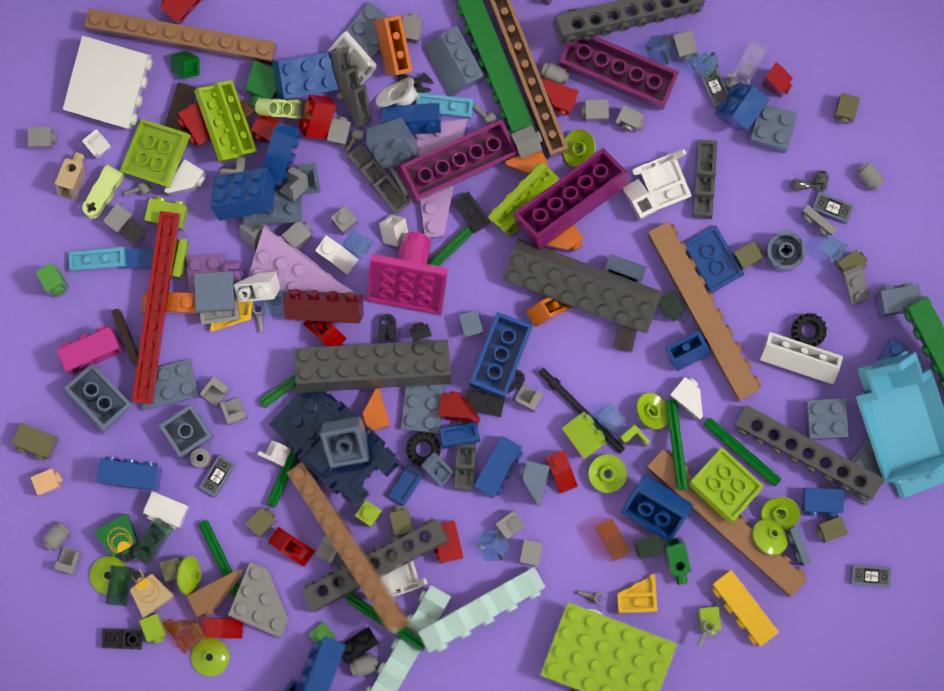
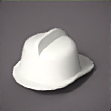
M406 77L384 88L376 97V104L379 107H386L392 104L396 106L410 105L419 98V94L413 86L414 79Z

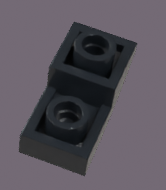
M419 322L413 324V328L409 329L413 341L432 336L428 323Z
M102 628L101 648L142 650L143 630Z

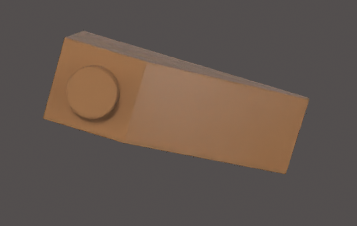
M242 569L236 570L187 596L196 617L203 615L206 618L215 613L214 609L222 604L242 575Z

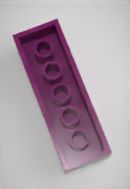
M597 36L589 40L581 39L572 44H566L558 64L567 68L568 71L662 111L679 74L677 70Z
M501 119L406 162L396 170L414 204L504 163L519 153Z
M602 148L514 212L516 226L540 250L629 184L628 172Z

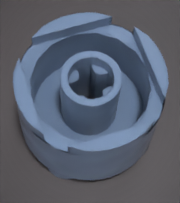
M791 231L777 233L770 239L765 248L767 263L772 269L780 272H788L795 269L803 261L806 254L804 241ZM783 248H785L786 251H789V253L786 256L784 253L781 252Z

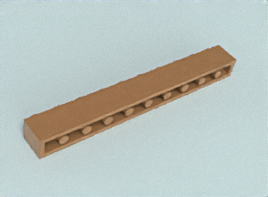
M488 0L549 159L567 153L568 146L511 0Z
M88 8L84 26L88 32L253 62L256 60L272 65V60L275 59L277 49L276 43L273 41Z
M668 221L649 231L647 236L739 402L760 390L759 386H761L760 381L756 375L753 376L750 369L752 368L749 361L743 359L739 343L734 342L731 337L733 335L729 325L725 326L721 310L719 308L716 309L713 304L715 301L710 291H706L704 287L706 283L701 274L697 275L695 268H697L692 258H688L685 253L687 248L684 242H679L676 236L678 235L677 229L673 224L670 225Z
M662 449L646 468L674 493L693 503L692 509L789 597H792L807 581L804 577L806 573L798 566L794 568L790 564L791 560L785 554L768 555L756 546L752 537L753 529L746 525L748 521L743 516L739 515L730 525L692 488L688 486L686 490H678L673 454L668 449L666 452ZM686 466L687 481L689 484V482L694 477L689 473L690 469Z
M303 462L287 472L387 629L395 634L411 622L314 473Z

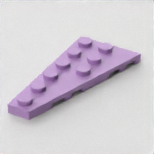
M467 119L441 122V133L413 134L417 141L418 157L464 137ZM454 186L420 201L424 234L429 238L444 237Z
M266 225L263 227L248 277L257 273L276 271L280 290L286 293L291 289H299L300 291L318 290L319 292L336 291L338 293L353 292L347 286L335 280L330 273H326L319 268L318 264L297 248H293L286 243L285 239L281 236L274 234Z

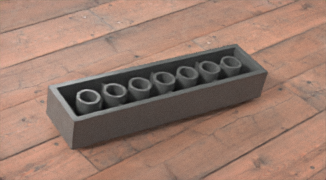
M518 238L513 248L503 277L504 281L646 334L662 295V291L543 247L539 250L533 243Z
M448 339L294 348L296 393L451 383Z

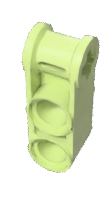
M260 98L255 104V110L258 115L302 119V104L305 100Z
M108 164L104 167L99 179L95 182L83 203L82 209L86 216L91 219H97L101 216L106 205L112 199L115 190L121 184L124 173ZM89 207H95V212H90Z

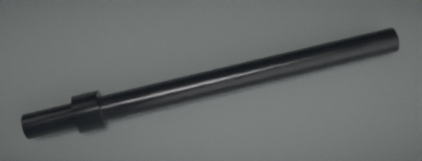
M544 367L538 372L549 383L548 386L552 390L555 389L579 414L585 412L590 415L595 427L603 432L605 440L619 453L625 449L560 384L561 381L557 377L554 378Z

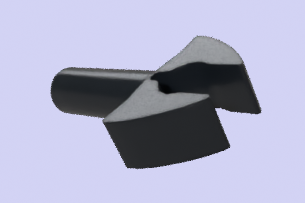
M424 72L422 77L419 78L406 74L397 76L399 81L406 77L413 78L414 85L418 88L417 93L431 91L430 88L423 87L421 84L423 82L433 84L432 79Z

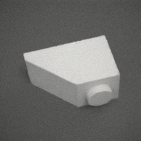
M184 159L174 175L170 188H166L164 192L168 196L194 191L197 187H201L206 180L204 176L206 174L203 170Z
M327 235L315 250L317 255L346 275L350 273L358 261L354 255Z
M685 377L669 397L675 399L680 406L697 420H700L703 417L701 393L697 387L699 384L691 377L689 379Z

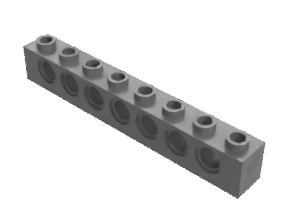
M620 0L556 15L553 28L559 44H572L581 39L589 40L594 36H606L615 31H626L631 27H643L652 22L660 23L669 18L677 19L686 14H697L702 10L705 0Z
M748 405L745 406L735 424V427L738 428V433L744 436L749 434L755 437L754 441L763 446L765 443L772 447L771 450L779 455L782 453L788 455V459L796 464L799 462L805 464V469L812 473L818 471L823 474L822 478L831 483L833 481L840 483L839 487L848 492L851 490L858 493L857 497L864 501L868 499L873 500L884 478ZM759 422L762 425V429L754 431L751 428V424ZM776 431L779 434V439L775 441L769 439L768 433ZM788 440H793L796 443V448L789 450L786 448L785 443ZM804 450H811L813 457L811 459L804 458L802 454ZM824 458L828 459L830 461V467L822 468L820 466V460ZM845 468L848 472L847 477H839L837 470ZM857 477L863 478L865 485L857 487L854 479Z
M431 518L423 523V527L419 529L414 527L408 530L406 536L402 538L397 536L391 539L389 545L385 547L380 545L372 550L373 553L368 555L370 561L373 559L379 561V566L376 569L379 575L383 577L451 541L441 520ZM429 532L430 540L424 543L422 541V534ZM407 541L413 543V549L409 552L405 550V543ZM390 550L396 552V557L392 561L388 559V552ZM346 564L338 568L339 571L334 574L329 572L321 577L322 580L319 582L312 581L305 585V589L301 593L311 612H316L361 588ZM339 577H343L345 580L343 587L337 585ZM324 585L328 589L326 596L320 594V589Z

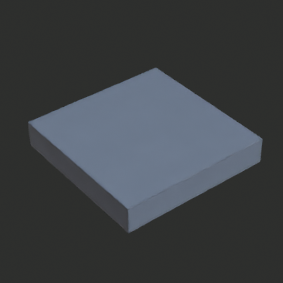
M233 271L194 274L196 313L235 310Z

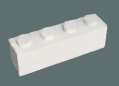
M769 332L760 360L834 384L841 368L843 356Z

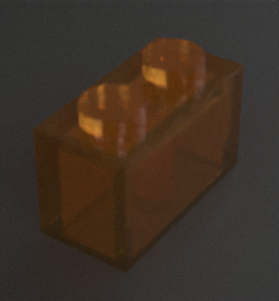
M612 518L594 528L613 561L631 552Z

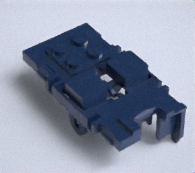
M325 391L298 393L269 425L285 439L284 442L291 449H294L292 452L335 494L340 492L342 494L341 497L349 504L352 503L357 508L370 494L362 485L367 478L371 477L370 474L374 470L377 471L379 469L388 477L397 466L402 470L405 468L395 457V454L388 447H384L386 443L364 422V426L370 431L367 434L365 429L369 460L330 468L320 435L323 423L352 418L351 414L354 417L358 416L342 401L338 403L336 398L331 394L328 395ZM306 461H308L323 477L327 476V478L324 480Z

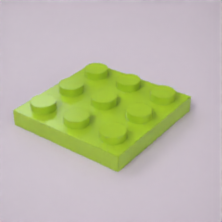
M141 119L120 172L170 188L190 135Z
M723 447L716 452L688 484L730 525L764 487Z

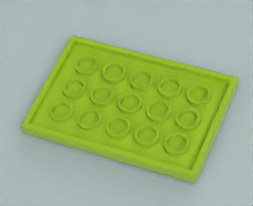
M567 602L540 675L580 691H660L677 643Z

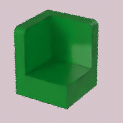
M188 51L171 54V72L183 79L200 75V57Z

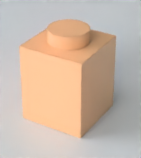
M49 469L31 477L36 493L39 496L62 487V476L55 469Z

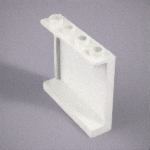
M82 36L63 110L127 129L132 128L133 125H136L138 119L136 114L137 107H140L143 101V96H141L142 89H145L147 86V70L150 71L153 60L151 59V54L141 53L100 41L90 36Z

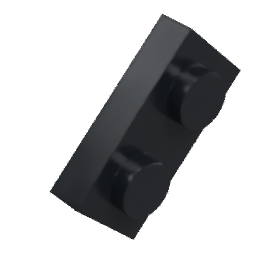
M469 191L453 202L474 234L490 224V221Z
M467 390L466 399L475 412L501 417L504 405L503 399Z
M369 627L343 643L346 646L342 659L347 665L379 644Z

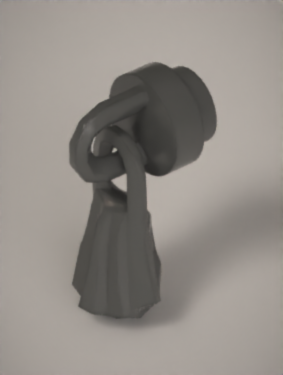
M818 170L814 174V182L795 178L790 183V187L794 192L814 187L817 192H823L827 188L829 175H827L826 171Z

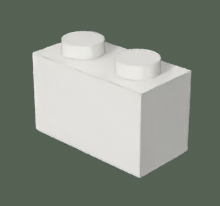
M152 491L143 513L147 514V519L157 522L158 519L165 522L164 526L175 530L176 527L181 528L190 507Z

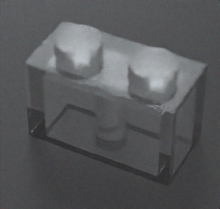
M751 39L732 77L749 85L768 48Z

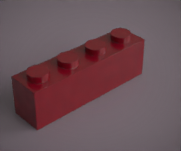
M291 289L287 291L283 298L285 319L360 324L364 316L363 294H356L355 292L338 293L336 291L319 292L318 290L300 291L299 289Z

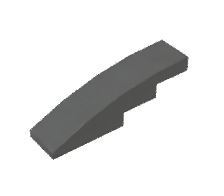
M341 47L331 52L333 67L347 108L357 127H361L371 122L366 85H360L357 66H351L348 47Z
M698 140L693 218L712 219L717 141Z
M362 143L346 154L395 215L411 203Z
M459 421L458 425L467 424V423H471V422H460V421ZM476 443L457 446L454 491L473 492Z

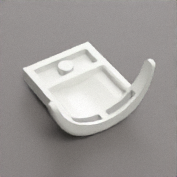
M346 31L341 34L328 51L333 52L341 47H348L351 66H357L359 83L362 85L372 75L377 65ZM341 92L337 94V99L343 98Z
M684 149L632 170L634 176L641 174L646 189L658 210L691 197L677 159L686 155Z
M408 542L405 543V550L407 552L411 551ZM394 550L388 552V559L392 561L396 557ZM373 559L372 561L374 567L377 569L379 566V561L377 559ZM414 560L381 577L393 596L419 589L427 584L426 578L419 580Z

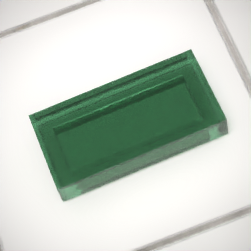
M111 565L106 604L126 606L131 567Z

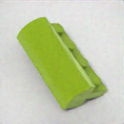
M232 80L218 82L212 86L194 90L219 162L235 161L238 158H244L257 152Z
M541 162L532 169V172L525 179L519 182L513 192L506 195L505 200L491 211L488 218L507 235L512 237L519 230L513 213L556 183L560 178L545 163Z

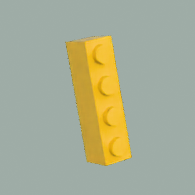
M729 570L711 584L714 587L712 589L714 595L718 599L721 597L724 600L725 604L723 606L729 614L734 613L737 617L735 622L742 630L744 628L749 633L747 637L753 645L762 646L779 633L732 570Z

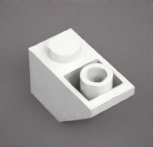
M639 179L622 189L639 222L657 212L658 209L652 197Z
M275 271L257 273L235 283L234 288L238 302L275 299L280 290V285Z

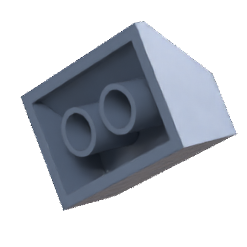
M458 26L440 34L424 47L449 96L452 97L484 80V75Z
M93 363L63 388V394L102 435L117 423L132 406Z

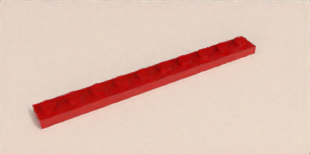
M160 211L132 402L153 403L180 220L179 213Z

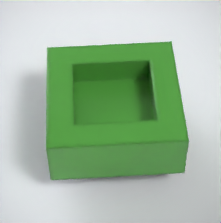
M324 622L309 634L315 643L317 640L321 641L324 636L331 639L336 637Z

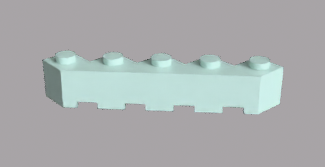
M535 567L418 633L429 653L434 650L440 652L448 647L446 643L459 636L463 639L472 634L470 630L482 623L486 626L495 621L493 617L505 610L509 613L518 608L517 603L527 597H530L532 600L541 595L540 590L545 588V585Z
M432 585L427 592L423 590L418 599L421 602L414 616L410 614L408 617L411 623L407 625V629L420 637L419 631L438 621L451 596ZM396 638L391 646L393 652L386 664L382 662L377 671L380 674L373 687L368 686L366 691H398L421 650L402 638L400 640Z

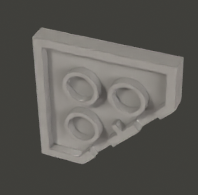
M249 562L227 616L277 638H282L288 617L269 571L264 567Z

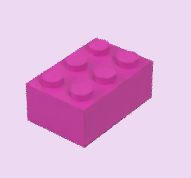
M102 326L96 329V333L90 336L89 334H84L78 337L79 341L62 344L60 346L61 349L57 350V353L65 371L73 375L86 369L92 363L96 365L124 352L116 331L111 327Z

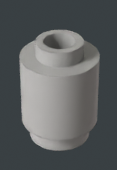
M545 62L540 77L562 85V83L566 84L569 73H567V68L551 62L550 64Z
M865 162L857 169L859 172L857 176L868 189L871 188L874 191L884 182L883 175L872 163L868 165Z
M202 448L194 450L190 457L192 464L201 469L208 467L212 461L211 454ZM199 454H202L204 457L201 462L197 461Z
M58 522L43 536L45 540L43 544L51 551L53 549L58 550L69 537L68 534L71 531L61 522Z
M372 653L360 656L349 663L354 677H362L377 672V667L380 666L377 656H373Z

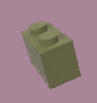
M20 422L12 444L16 445L15 450L25 454L27 450L34 453L33 457L44 461L45 457L51 459L59 438Z

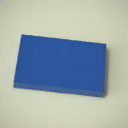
M716 225L684 243L687 248V254L695 262L698 273L703 277L705 285L711 293L744 275Z

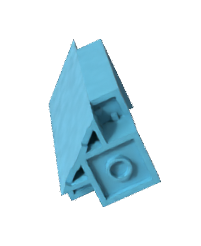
M907 350L901 352L896 357H887L875 362L874 365L858 368L864 391L858 394L856 399L882 478H884V483L892 482V484H895L900 499L943 484L944 406L931 368L921 370L916 352L908 354Z

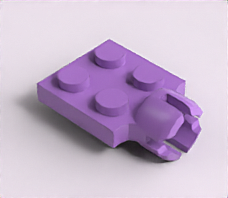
M224 253L186 256L188 293H195L194 274L243 271L242 263L238 260L227 261ZM233 272L234 283L243 280V274Z

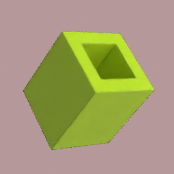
M365 500L355 516L372 527L382 513V510Z
M719 607L698 608L700 632H703V623L708 621L706 624L707 630H711L713 624H715L714 631L709 632L708 635L717 634V630H721Z
M160 613L139 620L147 642L152 641L154 645L164 641L163 637L168 634Z

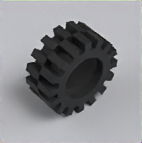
M815 313L802 314L793 322L791 336L796 341L816 347L824 341L827 335L826 322ZM810 323L815 326L816 334L814 337L807 338L803 335L802 327L804 324Z
M422 431L411 436L407 442L406 452L411 462L421 467L434 452L440 456L441 446L436 436L430 432ZM420 442L430 444L431 452L428 456L422 457L417 454L416 446Z

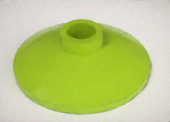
M576 129L566 136L565 141L568 146V152L564 153L563 156L569 165L577 167L595 154V140L588 131Z
M645 393L638 399L636 404L637 414L645 426L658 430L667 425L666 402L659 395Z
M609 454L601 455L589 467V480L598 491L612 493L624 485L627 479V469L620 458ZM606 470L611 472V476L609 478H606L604 476V472Z
M775 497L764 504L761 516L762 519L775 521L784 530H788L798 523L800 509L789 498Z
M763 519L754 525L752 530L753 541L762 552L768 555H779L786 549L788 544L787 535L778 523Z
M102 557L95 561L90 569V582L99 593L105 595L116 594L125 587L128 581L127 567L117 557ZM106 572L111 573L110 579L105 578L104 575Z
M194 556L185 557L177 571V584L180 591L185 595H190L197 590L201 581V566L198 559Z
M202 639L192 649V665L201 675L208 677L219 675L229 664V650L219 639ZM209 653L213 655L211 661L206 659V655Z

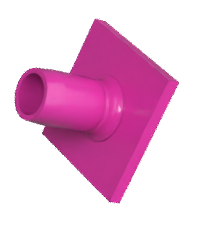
M407 232L404 234L397 259L371 254L366 301L435 315L442 314L448 269L427 265L431 247V240L428 236L419 232Z

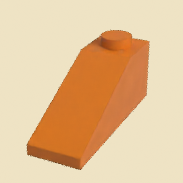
M143 293L142 312H145L148 293ZM169 293L166 313L199 315V313H196L195 293Z

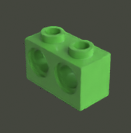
M54 263L36 271L45 291L52 297L54 295L59 297L66 293L65 289L69 288L60 269Z

